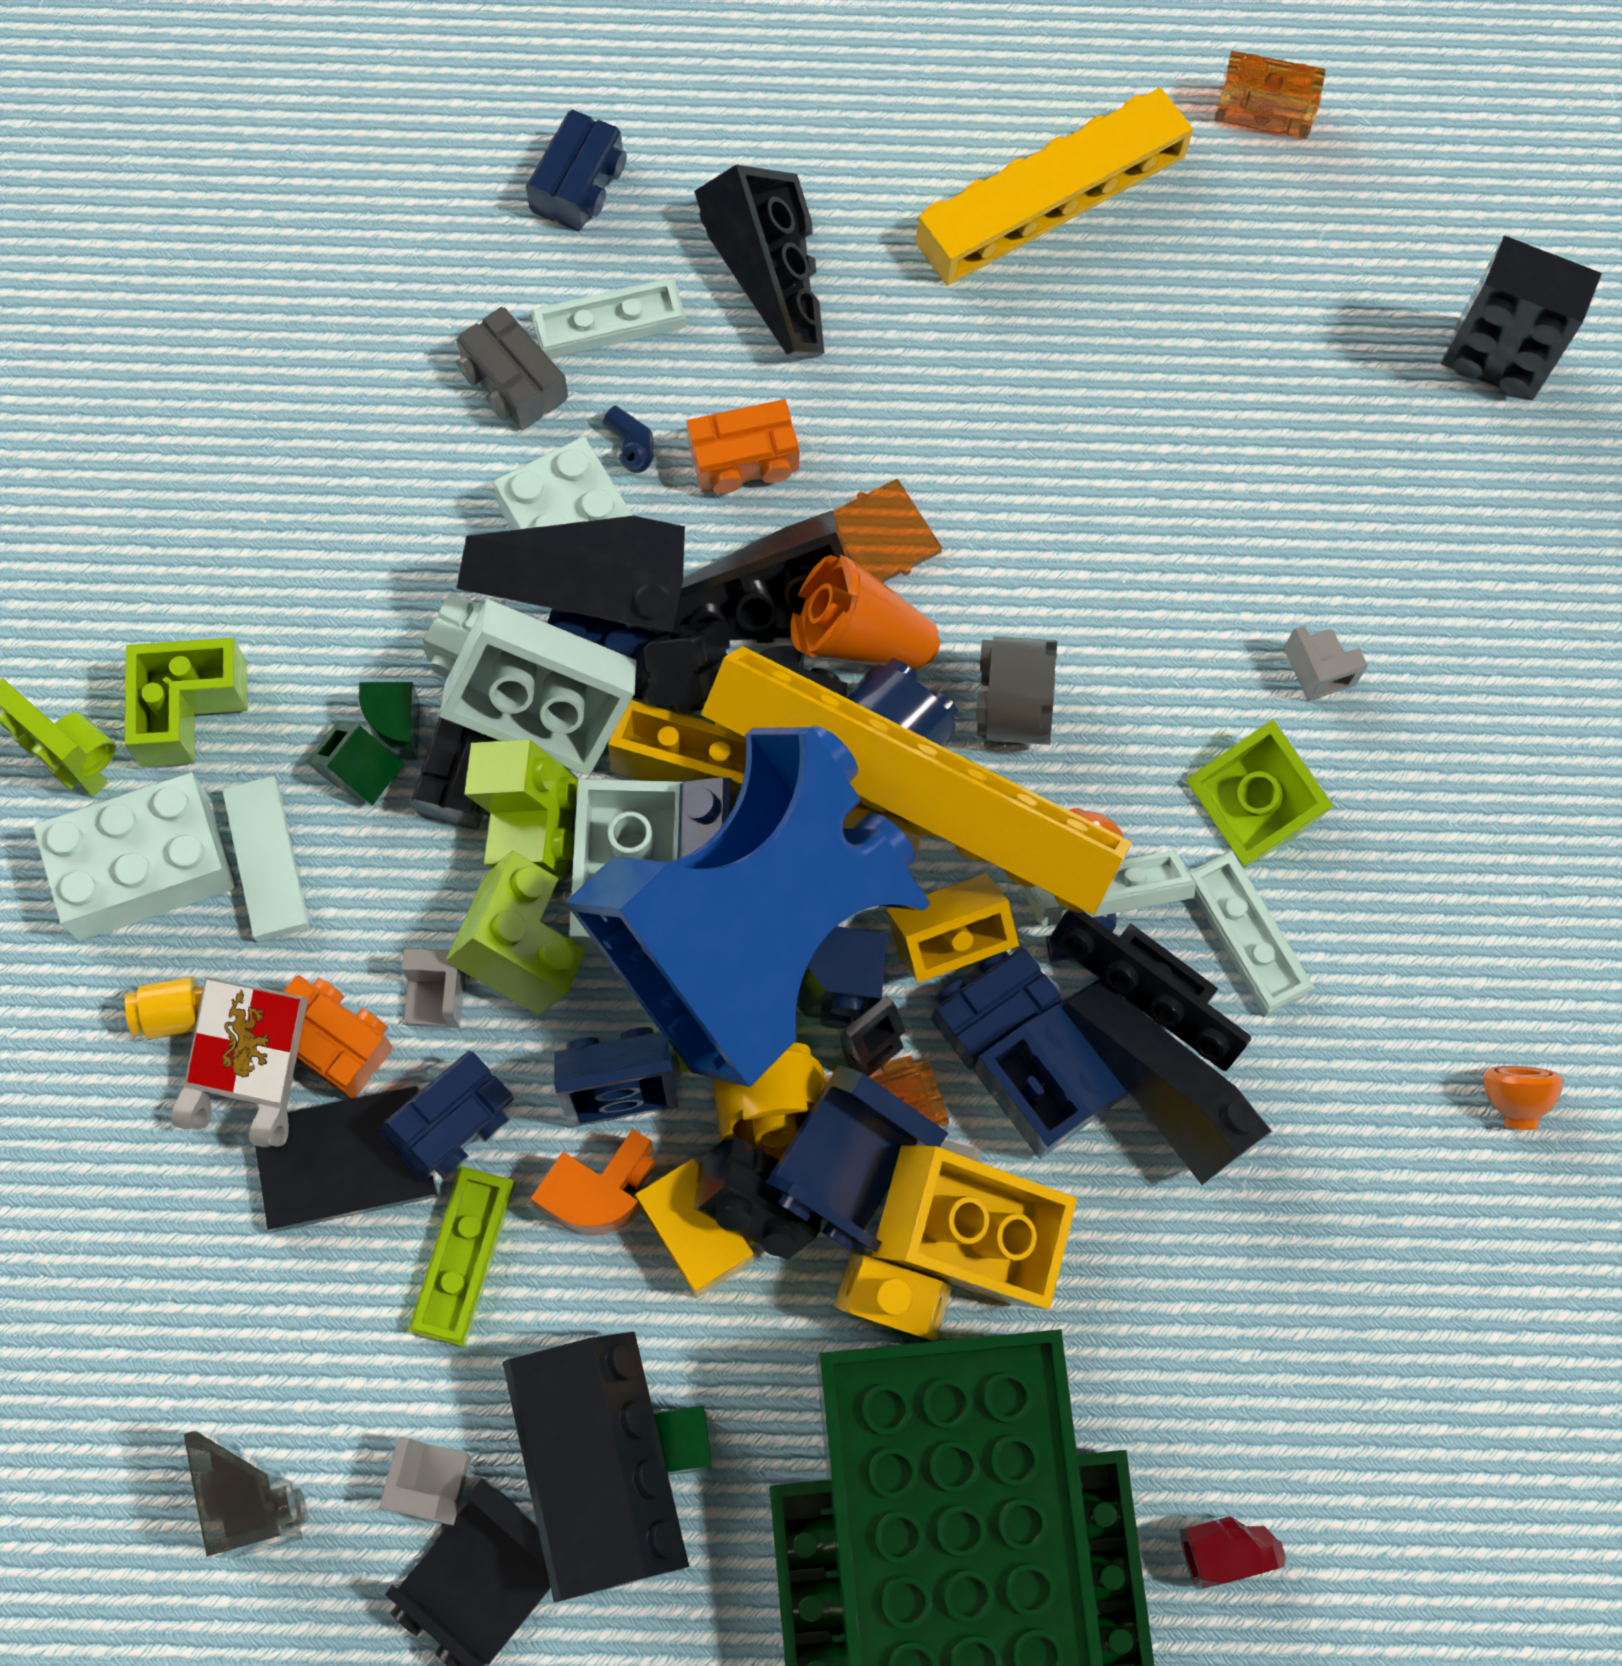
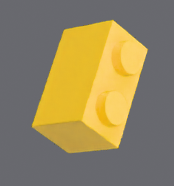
M987 873L926 894L925 896L930 904L923 911L893 907L886 909L898 955L917 983L1019 946L1009 901Z
M692 1158L639 1191L635 1196L643 1213L696 1299L754 1263V1253L750 1247L756 1243L735 1231L721 1228L715 1220L694 1209L696 1189L700 1184L697 1183L699 1166L695 1159Z

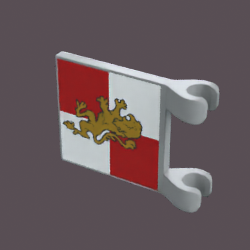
M205 977L184 1088L173 1107L171 1114L172 1124L182 1129L206 1128L211 1118L209 1093L261 1104L250 1127V1143L264 1148L283 1146L287 1141L289 1132L287 1105L308 997Z

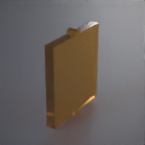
M898 478L868 494L859 492L856 500L833 511L850 558L882 583L901 573L907 576L911 573V568L942 553V546Z

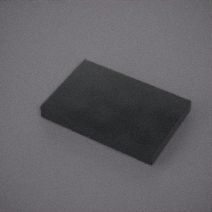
M413 1086L287 1113L289 1132L286 1143L279 1147L270 1146L264 1148L255 1146L267 1230L274 1233L439 1197L435 1174L425 1183L420 1181L404 1164L403 1159L394 1153L379 1134L384 1122L421 1091L420 1088Z

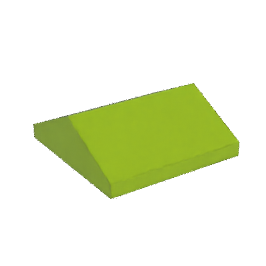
M1274 719L1186 779L1245 867L1292 841L1335 807Z

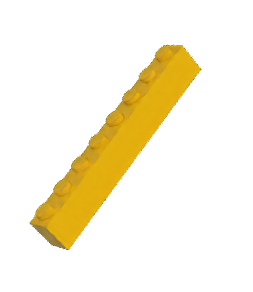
M744 646L724 657L701 713L702 716L714 721L715 727L719 731L735 738L745 737V734L752 728L819 726L830 731L846 745L857 763L858 774L850 784L859 795L860 802L865 806L880 812L889 810L906 819L908 826L914 831L929 837L939 836L955 844L957 851L963 856L978 862L988 861L1004 869L1005 874L1012 881L1026 887L1037 886L1055 895V900L1061 906L1074 912L1082 913L1086 911L1092 915L1096 914L1133 843Z

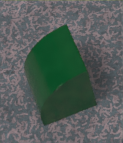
M359 682L360 707L373 737L393 755L403 759L418 760L420 700L413 682Z
M342 721L335 723L306 761L307 764L332 784L359 801L371 806L374 805L404 766L397 757L359 724Z
M704 1405L654 1414L668 1476L712 1469Z

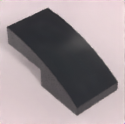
M887 995L843 1030L840 1035L841 1048L848 1067L862 1072L868 1077L904 1048L900 1036L906 1031L894 1001Z

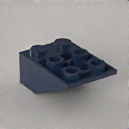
M1101 979L1023 1024L981 1054L974 1067V1073L1039 1159H1042L1129 1095L1126 1088L1062 1009V1006L1067 1001L1098 983Z

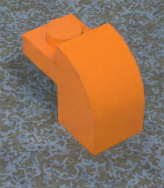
M632 1128L601 1176L563 1151L530 1199L536 1209L573 1232L584 1235H603L619 1230L631 1222L641 1211L639 1201L626 1192L630 1186L638 1190L654 1168L656 1161L650 1158L654 1152L652 1141Z

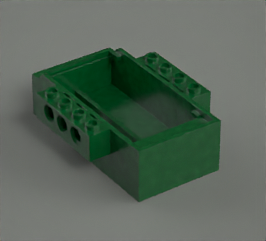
M1062 1329L819 1353L816 1359L827 1480L769 1486L785 1666H1155L1127 1450L1077 1455Z

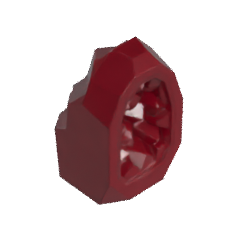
M1228 1516L1180 1529L1183 1553L1190 1577L1196 1589L1213 1587L1284 1567L1286 1556L1282 1542L1277 1540L1265 1526H1245L1233 1517Z

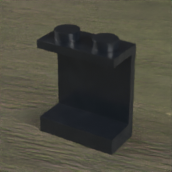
M481 1478L466 1496L469 1502L456 1517L454 1525H449L401 1585H392L385 1594L396 1604L390 1614L397 1622L415 1636H418L424 1629L440 1644L435 1654L446 1666H489L551 1589L537 1523L488 1480Z

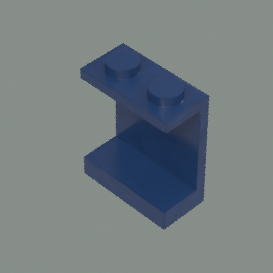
M839 1064L766 1180V1183L783 1194L778 1204L806 1222L812 1213L825 1221L827 1224L822 1233L836 1243L851 1251L857 1242L876 1252L882 1242L864 1231L890 1188L901 1146H916L917 1144L919 1146L940 1147L948 1132L864 1073Z

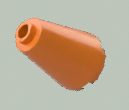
M832 555L824 557L811 570L800 589L798 596L806 599L801 615L794 612L792 614L791 640L797 651L809 657L886 666L894 658L904 662L912 670H919L933 661L939 651L940 638L936 624L849 557L840 555V558Z

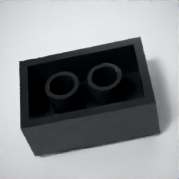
M1504 235L1459 317L1441 365L1454 369L1461 376L1477 378L1500 387L1507 394L1534 400L1581 327L1602 273Z

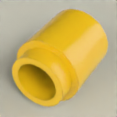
M191 976L140 985L137 992L127 993L125 995V1014L132 1036L145 1035L148 1040L195 1032L203 986H199L195 977Z

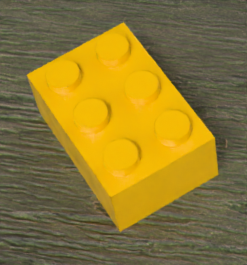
M901 1146L876 1237L882 1243L876 1252H872L871 1258L1010 1305L1050 1310L1077 1197L937 1146Z

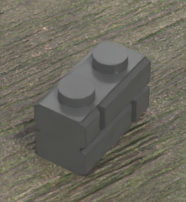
M499 307L483 318L482 323H476L458 335L456 342L460 358L456 363L459 370L472 386L480 382L489 392L486 395L488 403L501 420L504 421L510 417L520 429L525 430L541 419L545 412H551L567 400L568 390L565 375L505 307Z

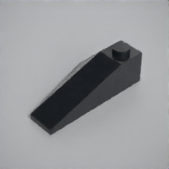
M736 164L694 191L700 209L701 222L706 228L709 239L786 355L818 357L825 352L820 302L811 292L810 276L817 273L815 258L807 255L806 237L813 234L812 221L798 175Z
M831 510L784 527L684 577L674 629L682 624L722 621L728 625L729 640L756 639L757 643H772L774 638H791L793 612L798 615L802 613L806 599L799 597L798 594L811 570L824 557L829 555L840 558V555L850 558L833 511ZM652 629L655 632V638L667 633L666 631Z
M631 515L467 535L465 537L456 589L673 633L683 584L685 526Z
M1102 980L1070 999L1062 1006V1009L1201 1185L1205 1184L1273 1132L1238 1087L1121 995L1112 990Z

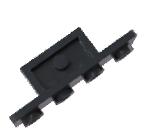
M1068 909L1051 934L1050 941L1068 957L1076 960L1108 984L1112 990L1120 993L1152 1017L1156 1023L1165 1027L1197 1051L1200 1056L1209 1060L1222 1071H1227L1252 1040L1246 1031L1208 1004L1219 989L1133 924L1130 923L1120 937H1118L1085 911L1079 913Z

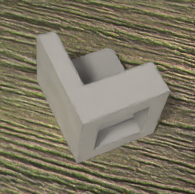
M1305 626L1295 628L1284 646L1286 655L1308 702L1355 686L1368 667L1360 648L1344 653L1335 632L1330 629L1310 636Z
M404 948L402 971L408 980L404 1020L408 1026L460 1028L465 973L445 962L450 950Z
M399 1437L379 1508L454 1525L471 1460L470 1455L465 1452Z

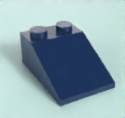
M639 1027L621 1033V1039L599 1043V1039L595 1037L576 1039L566 1044L567 1050L554 1052L555 1092L570 1128L679 1107L667 1039L662 1032L654 1033L651 1027Z

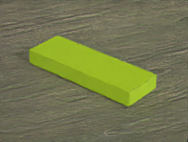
M463 1166L459 1167L408 1331L410 1333L459 1347H466L516 1183L514 1180Z

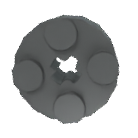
M994 636L993 640H982L980 657L981 686H989L988 691H978L976 707L977 736H986L987 741L1050 745L1058 640Z

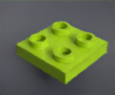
M4 678L0 679V724L11 733L10 736L33 758L37 756L46 764L50 773L71 791L78 784L89 795L94 797L108 783L100 772L110 763L115 755L116 744L78 711L63 716L54 724Z

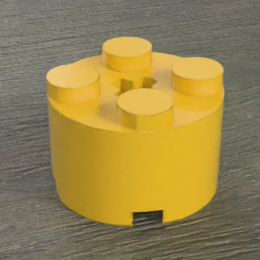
M793 1043L751 1087L714 1079L713 1091L720 1142L730 1134H734L752 1144L754 1148L760 1149L780 1160L826 1086L822 1064L811 1056V1050L808 1045Z

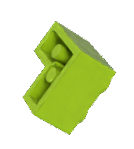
M234 637L126 645L125 746L141 767L195 764V714L248 711L247 661Z
M530 739L471 743L465 795L490 812L484 865L492 869L513 850L557 878L566 879L568 860L572 858L574 853L572 825L574 809H576L578 777Z
M512 850L484 875L445 962L538 1016L568 994L586 951L585 948L540 922L559 878Z

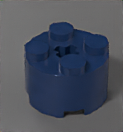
M894 658L886 666L876 665L871 667L847 697V699L942 747L946 745L955 732L956 725L953 718L959 710L954 702L940 692L935 691L931 693L916 681L917 676L907 664Z

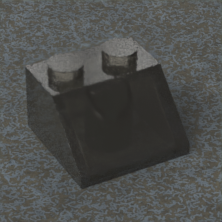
M198 1431L183 1434L206 1557L235 1559L303 1539L300 1525L308 1522V1512L301 1488L293 1489L290 1479L221 1438Z

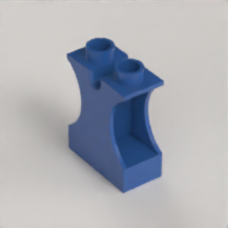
M819 726L752 728L745 734L746 766L739 796L729 817L710 840L692 853L668 862L613 857L565 901L566 905L691 1073L751 1087L797 1040L795 1025L796 1006L801 982L813 954L827 935L842 921L867 908L884 906L923 911L930 904L907 869L915 860L913 846L906 835L893 822L882 815L869 813L854 828H843L846 816L860 803L858 794L850 784L858 774V767L846 745L833 733Z

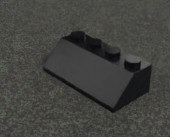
M635 1331L591 1337L503 1361L553 1602L557 1603L688 1568L689 1562Z

